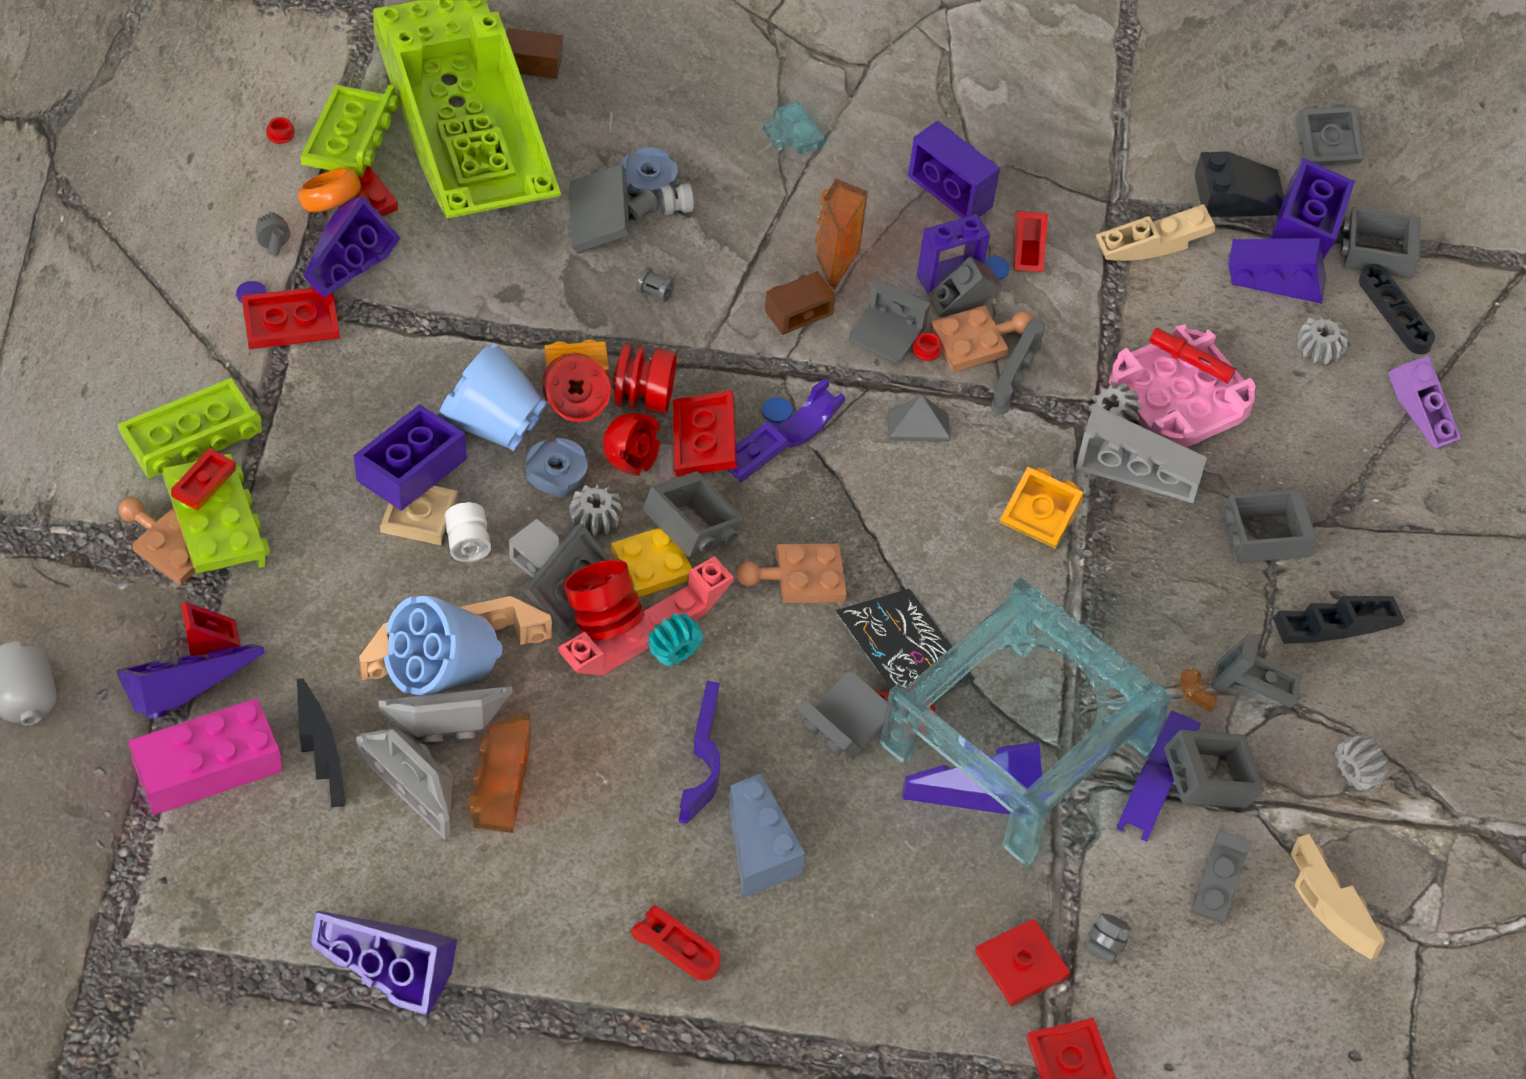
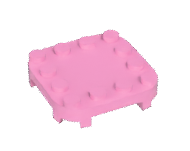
M1186 324L1175 326L1172 335L1179 339L1181 337L1188 339L1187 343L1231 365L1215 346L1216 336L1211 331L1207 330L1206 333L1198 330L1186 329ZM1153 344L1130 352L1127 348L1119 352L1109 379L1110 384L1111 381L1116 382L1118 386L1122 383L1127 384L1130 390H1135L1139 395L1137 401L1141 403L1142 409L1136 412L1139 416V421L1137 422L1143 428L1184 447L1192 446L1242 423L1250 416L1255 401L1254 390L1256 385L1252 378L1244 380L1236 371L1230 383L1227 384L1179 358L1178 360L1172 359L1171 354ZM1200 359V361H1202V362H1204V363H1206V364H1208V365H1211V364L1207 363L1206 361Z

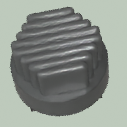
M269 212V215L265 214V216L258 217L256 237L262 247L268 248L270 255L277 256L280 253L281 246L289 240L290 230L283 217L278 216L275 212Z
M1102 913L1089 932L1091 938L1085 949L1112 964L1118 952L1124 951L1128 943L1127 938L1132 929L1126 922L1116 916Z

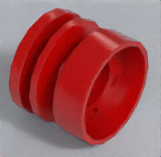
M625 343L621 355L617 359L614 371V405L616 407H623L628 394L630 409H635L640 397H645L647 412L666 415L674 387L677 352L657 348L651 361H647L645 346L640 345L636 358H633V344Z
M576 352L562 354L552 360L544 370L541 382L543 396L550 407L564 419L575 422L591 420L601 414L609 403L611 395L610 379L603 367L589 356ZM571 379L579 381L580 389L577 392L574 389L568 392L571 387L568 382Z
M609 559L587 565L571 574L563 584L570 606L576 610L574 616L580 633L585 632L591 640L610 639L624 634L637 626L645 616L638 594L632 590L634 583L627 563L622 560Z

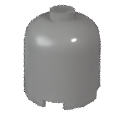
M21 641L3 644L0 646V717L7 722L26 726L36 724L41 718L52 711L57 701V690L46 645L39 641H34V646H22Z

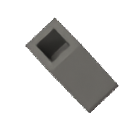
M970 256L928 295L940 315L945 317L982 306L1002 286L990 266Z

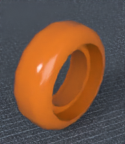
M340 168L331 170L305 182L297 192L298 200L305 211L312 213L323 212L338 207L356 197L361 190V183L353 169Z

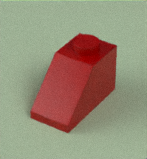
M1015 210L1013 234L1014 270L1043 272L1048 222L1047 213Z

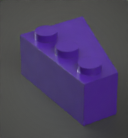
M1320 238L1233 239L1228 263L1232 285L1322 304L1326 275Z

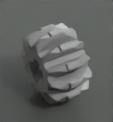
M1320 315L1315 320L1308 318L1304 325H1302V328L1299 329L1297 335L1298 350L1303 351L1304 358H1313L1314 364L1317 361H1322L1325 365L1330 361L1337 362L1348 346V331L1342 329V322H1332L1331 316L1327 320L1323 319Z
M1111 381L1109 389L1100 386L1101 394L1092 395V400L1095 402L1093 405L1101 407L1128 421H1139V416L1136 413L1142 409L1141 403L1137 401L1139 395L1135 390H1130L1127 384L1122 383L1118 386L1116 382ZM1093 405L1089 406L1090 412L1092 411Z
M597 483L592 489L584 485L582 492L575 491L573 501L569 504V513L571 514L573 526L583 524L595 537L600 531L608 535L610 528L617 529L619 519H621L623 507L620 504L619 494H612L610 486L600 489Z
M1365 733L1344 739L1338 745V750L1335 752V757L1338 760L1336 765L1342 771L1341 776H1345L1350 786L1354 785L1359 791L1378 786L1386 779V774L1390 772L1386 764L1388 758L1382 753L1383 748H1379L1374 738L1370 739Z

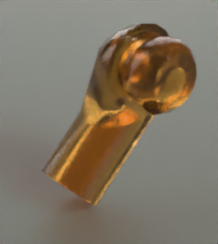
M1186 669L1180 677L1184 698L1211 712L1218 697L1203 690L1201 674L1197 669Z

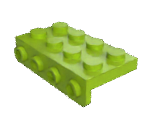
M389 84L384 94L334 85L301 154V165L330 171L348 168L353 169L358 176L363 177L367 166H372L375 149L381 147L383 131L388 130L390 127L392 112L396 113L398 109L399 96L395 95V85Z
M229 378L118 423V429L146 477L150 479L157 475H163V468L198 460L209 448L214 451H221L241 440L250 439L262 432L261 416L258 411L251 409L233 379Z
M231 454L224 455L225 457L233 460ZM197 461L163 468V478L196 574L255 560L258 568L265 567V556H270L269 545L266 537L261 538L259 535V531H261L259 516L257 513L251 512L252 498L249 489H243L241 483H244V477L240 465H236V471L199 511L171 497V488Z

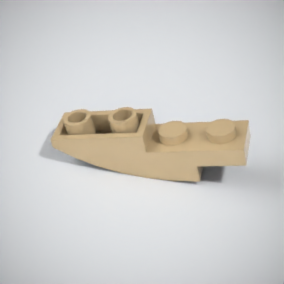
M1203 204L1154 222L1148 216L1096 234L1095 236L1107 260H1142L1188 249V241L1214 233L1215 224Z
M1310 834L1297 837L1291 856L1300 870L1294 885L1300 896L1314 915L1341 941L1371 960L1377 958L1385 942L1384 934L1381 927L1374 923L1368 913L1365 899L1358 895L1353 885L1340 888L1337 875L1330 871L1324 860V853L1321 847L1314 843Z

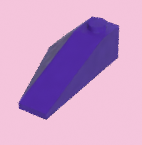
M363 196L357 197L340 205L331 217L303 276L322 297H325L348 283L352 278L368 270L371 266L387 258L401 237Z
M248 644L211 651L208 653L209 658L204 659L203 655L181 656L177 660L178 664L153 661L118 669L117 674L134 711L147 715L149 719L160 718L167 715V710L180 707L260 657L265 651L262 646Z
M1039 742L995 749L997 755L978 760L976 755L965 758V763L952 769L946 765H941L905 776L902 797L904 800L1001 814L1018 813L1025 815L1032 813L1035 810H1039L1043 796Z
M317 911L315 913L311 939L312 947L340 967H347L362 978L361 981L369 987L374 986L387 995V1000L394 1005L426 1015L431 1012L452 973L457 939L426 930L324 911Z

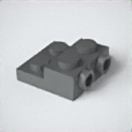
M1344 104L1333 105L1329 108L1308 106L1299 112L1296 117L1299 144L1304 146L1305 159L1318 165L1362 162L1364 157L1356 107H1346Z

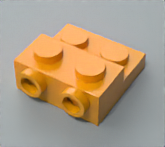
M1027 467L1000 518V523L1056 549L1068 525L1070 526L1084 500V493L1073 482L1065 480L1062 483L1052 478L1053 475L1045 469L1036 468L1034 470Z

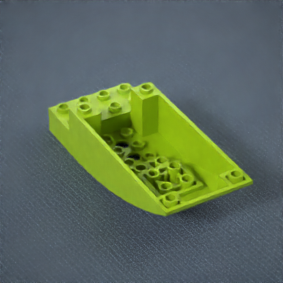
M419 0L373 9V30L390 83L395 85V95L399 96L398 107L423 172L447 219L561 196L498 11L490 13L486 0ZM452 74L457 77L458 81L454 85H446L441 79L444 75ZM458 96L464 99L465 104L462 107L456 108L449 104V99Z

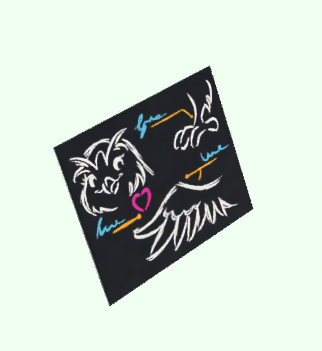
M910 589L835 610L900 703L975 680L974 676Z

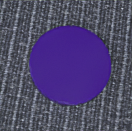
M257 281L244 282L236 291L237 299L241 303V296L267 293L265 286Z

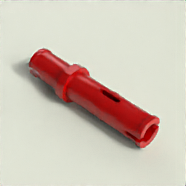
M1158 327L1155 328L1149 343L1171 354V358L1174 360L1179 358L1227 384L1230 383L1236 368L1187 343L1188 339L1184 337L1179 339ZM1200 359L1206 361L1207 363H1209V364H1211V365H1208V364H1206V363L1200 361Z

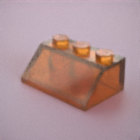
M835 179L831 187L825 188L821 194L819 204L822 205V210L817 219L820 229L815 237V244H818L817 260L830 287L836 289L860 251L868 191L839 179Z
M523 712L491 725L489 737L482 738L480 757H484L482 766H476L474 785L478 786L476 794H470L468 803V814H473V828L507 833L514 832L530 753L531 713Z

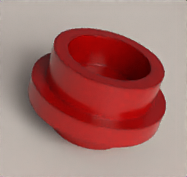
M276 117L266 127V136L273 143L284 144L294 138L295 128L287 118Z
M922 333L914 341L912 350L919 359L932 361L941 355L942 344L935 334Z

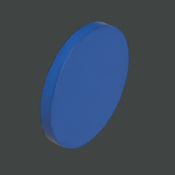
M990 256L985 259V264L990 266L998 280L1004 279L1009 274L1010 266L1005 259L997 256Z
M771 398L763 404L762 413L768 421L780 423L792 416V406L783 398Z

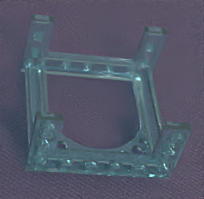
M1020 577L1012 584L1010 596L1004 603L907 687L904 688L898 683L889 691L880 745L903 764L913 756L917 735L937 750L1011 812L1002 847L1028 867L1036 860L1048 814L1052 808L1125 743L1128 742L1145 757L1153 750L1171 696L1161 685L1154 683L1142 674L1136 665L1127 662L1118 655L1112 646L1103 643L1085 625L1078 623L1070 617L1060 605L1054 604L1041 594L1036 586L1030 585ZM1037 628L1042 630V634L1039 637H1035ZM1032 647H1040L1061 654L1075 663L1084 672L1091 682L1096 695L1097 716L1088 734L1027 789L929 707L989 655L1002 649L1011 648L1024 658L1032 651ZM1109 688H1115L1125 698L1119 700L1111 699L1104 694V691ZM1107 707L1110 709H1114L1112 715H1109L1105 711Z

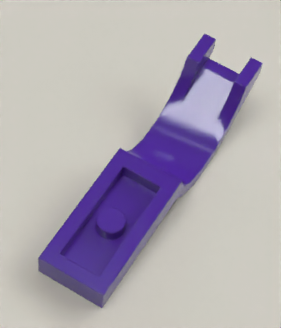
M824 378L812 388L810 396L795 414L780 423H770L767 421L737 444V468L728 469V471L741 483L787 447H796L812 439L845 402V396L840 393L834 397L827 390L830 386L829 381Z
M706 682L693 754L702 758L708 765L711 775L704 783L697 787L683 790L680 803V823L687 824L714 797L719 786L720 754L714 742L710 740L718 702L720 684L718 682Z
M1171 710L1156 744L1139 774L1116 829L1123 831L1126 823L1143 829L1144 832L1141 839L1146 842L1148 841L1174 782L1164 747L1180 730L1199 731L1200 722Z

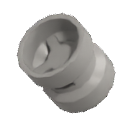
M689 183L680 184L677 188H672L669 185L660 187V204L663 215H671L675 211L680 210L683 213L693 212V193Z

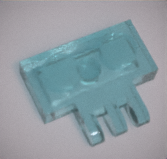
M799 101L775 108L773 113L775 120L764 124L762 128L765 134H768V138L773 142L777 150L793 145L800 155L824 147L825 138Z

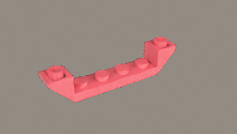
M714 556L689 571L688 586L645 610L644 618L633 629L616 637L592 641L583 632L559 646L558 651L576 673L604 675L650 648L647 644L649 641L648 635L655 630V625L663 622V619H668L675 613L678 615L687 613L689 617L696 621L706 615L732 584L734 577Z

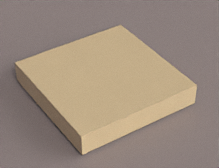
M433 486L402 511L388 503L380 525V532L442 545L447 531L445 513L449 508L456 505L458 491Z

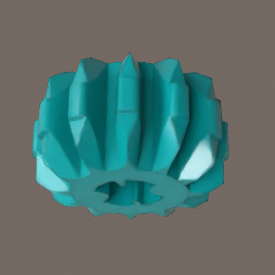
M675 613L670 618L663 619L662 623L654 626L655 630L649 633V641L647 643L654 658H657L664 666L678 665L681 661L688 660L689 656L697 653L696 649L702 646L704 635L697 621H694L687 613L680 615Z

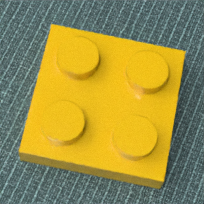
M661 528L611 543V551L615 559L627 563L634 583L632 590L637 592L638 597L688 581L689 571L692 567L685 553Z

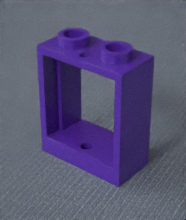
M978 214L924 229L916 276L927 294L970 256L985 264L990 233ZM965 245L964 255L939 262L941 251Z

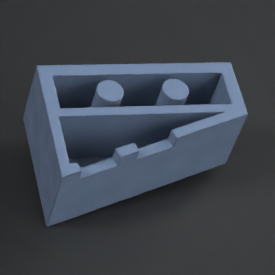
M759 774L731 785L728 808L733 841L735 842L742 898L802 875L806 854L762 775Z

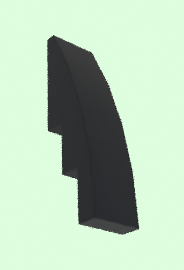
M1342 596L1337 603H1310L1305 611H1278L1273 617L1284 644L1344 639L1393 628L1405 622L1393 596Z
M304 678L297 679L301 752L314 751L316 780L329 779L331 807L345 806L340 759L331 728L318 700Z

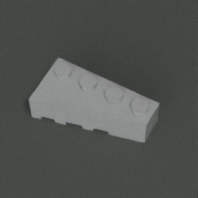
M1093 405L1075 469L1193 503L1207 457L1101 407Z

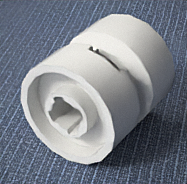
M466 502L454 505L446 511L445 524L447 534L449 535L450 554L453 559L460 562H475L486 557L491 551L489 533L486 531L487 520L484 508L477 503Z

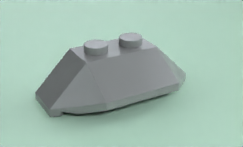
M512 686L385 699L379 700L378 705L379 711L414 739H423V744L443 742V736L456 735V740L475 739L476 733L482 732L513 692Z
M389 729L361 733L357 736V755L444 840L448 839L451 834L454 777L449 768L444 764L439 765L432 758L430 751L424 744H417L409 735Z

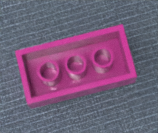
M258 698L128 740L132 763L153 815L282 772L280 750Z

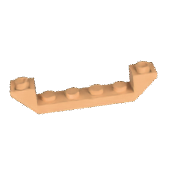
M512 596L460 607L485 617L491 623L494 630L503 629L514 624L520 645L540 643L545 639L552 638V619L550 614ZM388 623L382 625L359 656L362 680L370 678L379 679L388 675L384 656L389 655L388 643L390 633L385 631Z

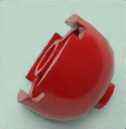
M627 413L616 417L609 424L603 434L602 441L605 457L615 469L635 476H640L642 469L644 471L651 469L657 459L661 441L656 439L655 430L660 431L656 419L641 413Z

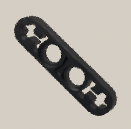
M1378 264L1364 266L1359 278L1361 288L1411 352L1419 355L1428 353L1435 340V334L1382 266ZM1390 295L1393 298H1395L1396 301L1387 302L1382 298V296ZM1397 316H1407L1412 322L1404 323Z

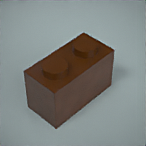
M507 28L506 35L519 73L557 79L563 55V35Z
M817 271L807 276L803 275L782 286H775L767 291L765 312L781 334L784 335L833 315L836 295Z

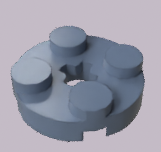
M644 147L637 149L636 154L630 157L627 154L621 162L626 169L627 194L638 195V192L644 188L649 189L656 198L660 199L661 186L669 185L674 188L678 176L677 163L675 160L673 163L668 158L669 154L658 148ZM647 170H652V171H653V172H652V173H653L652 175H647V174H644V173H646Z
M556 438V442L549 443L543 440L535 444L527 454L526 478L529 483L542 492L553 494L558 498H564L571 491L579 488L587 477L588 461L585 458V452L581 446L571 440ZM550 464H563L562 469L559 470L552 469Z

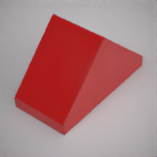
M184 602L181 605L190 656L206 655L214 650L241 646L235 619L188 602Z

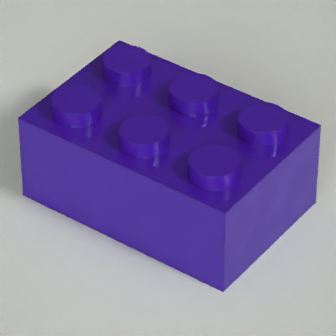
M938 120L914 136L908 171L909 178L961 218L978 214L980 217L993 208L1000 168L993 161L987 159L972 145L966 143Z
M1303 158L1290 179L1270 238H1320L1324 260L1336 241L1355 181Z
M419 404L353 455L356 480L402 511L467 460L465 433Z

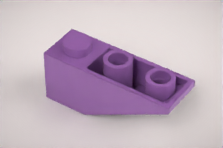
M1429 356L1403 364L1388 372L1399 402L1434 449L1461 440Z

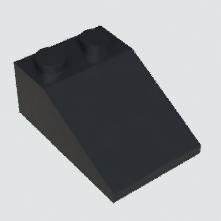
M1228 151L1200 152L1194 176L1201 205L1204 204L1210 217L1278 216L1284 199V192L1277 169Z

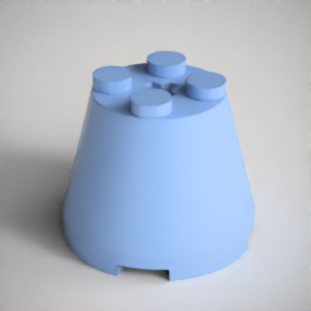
M493 343L491 347L487 345L462 373L463 377L454 388L453 392L455 394L451 392L448 394L438 416L456 428L509 448L514 452L523 441L524 436L522 435L526 430L531 432L541 419L539 415L546 408L548 402L506 352Z
M432 596L409 597L402 601L393 611L385 630L390 633L388 643L389 655L384 656L386 669L393 683L404 693L421 696L432 695L468 683L481 681L490 673L496 659L500 658L502 654V644L497 640L493 626L485 617Z

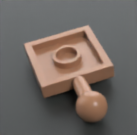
M981 306L931 321L930 330L940 339L942 353L952 372H957L1007 357L1008 347L1001 335L1014 331L1023 334L1027 324L1035 320V318L1028 311H1020L1013 316L1012 320L995 325L986 306Z
M127 497L121 501L119 514L122 519L127 522L137 521L148 529L132 543L133 551L181 586L195 573L174 508L157 521L144 511V505L140 499Z
M839 543L777 544L776 559L778 567H759L752 561H746L741 563L736 570L737 580L744 586H753L759 580H779L782 603L845 602L847 596Z

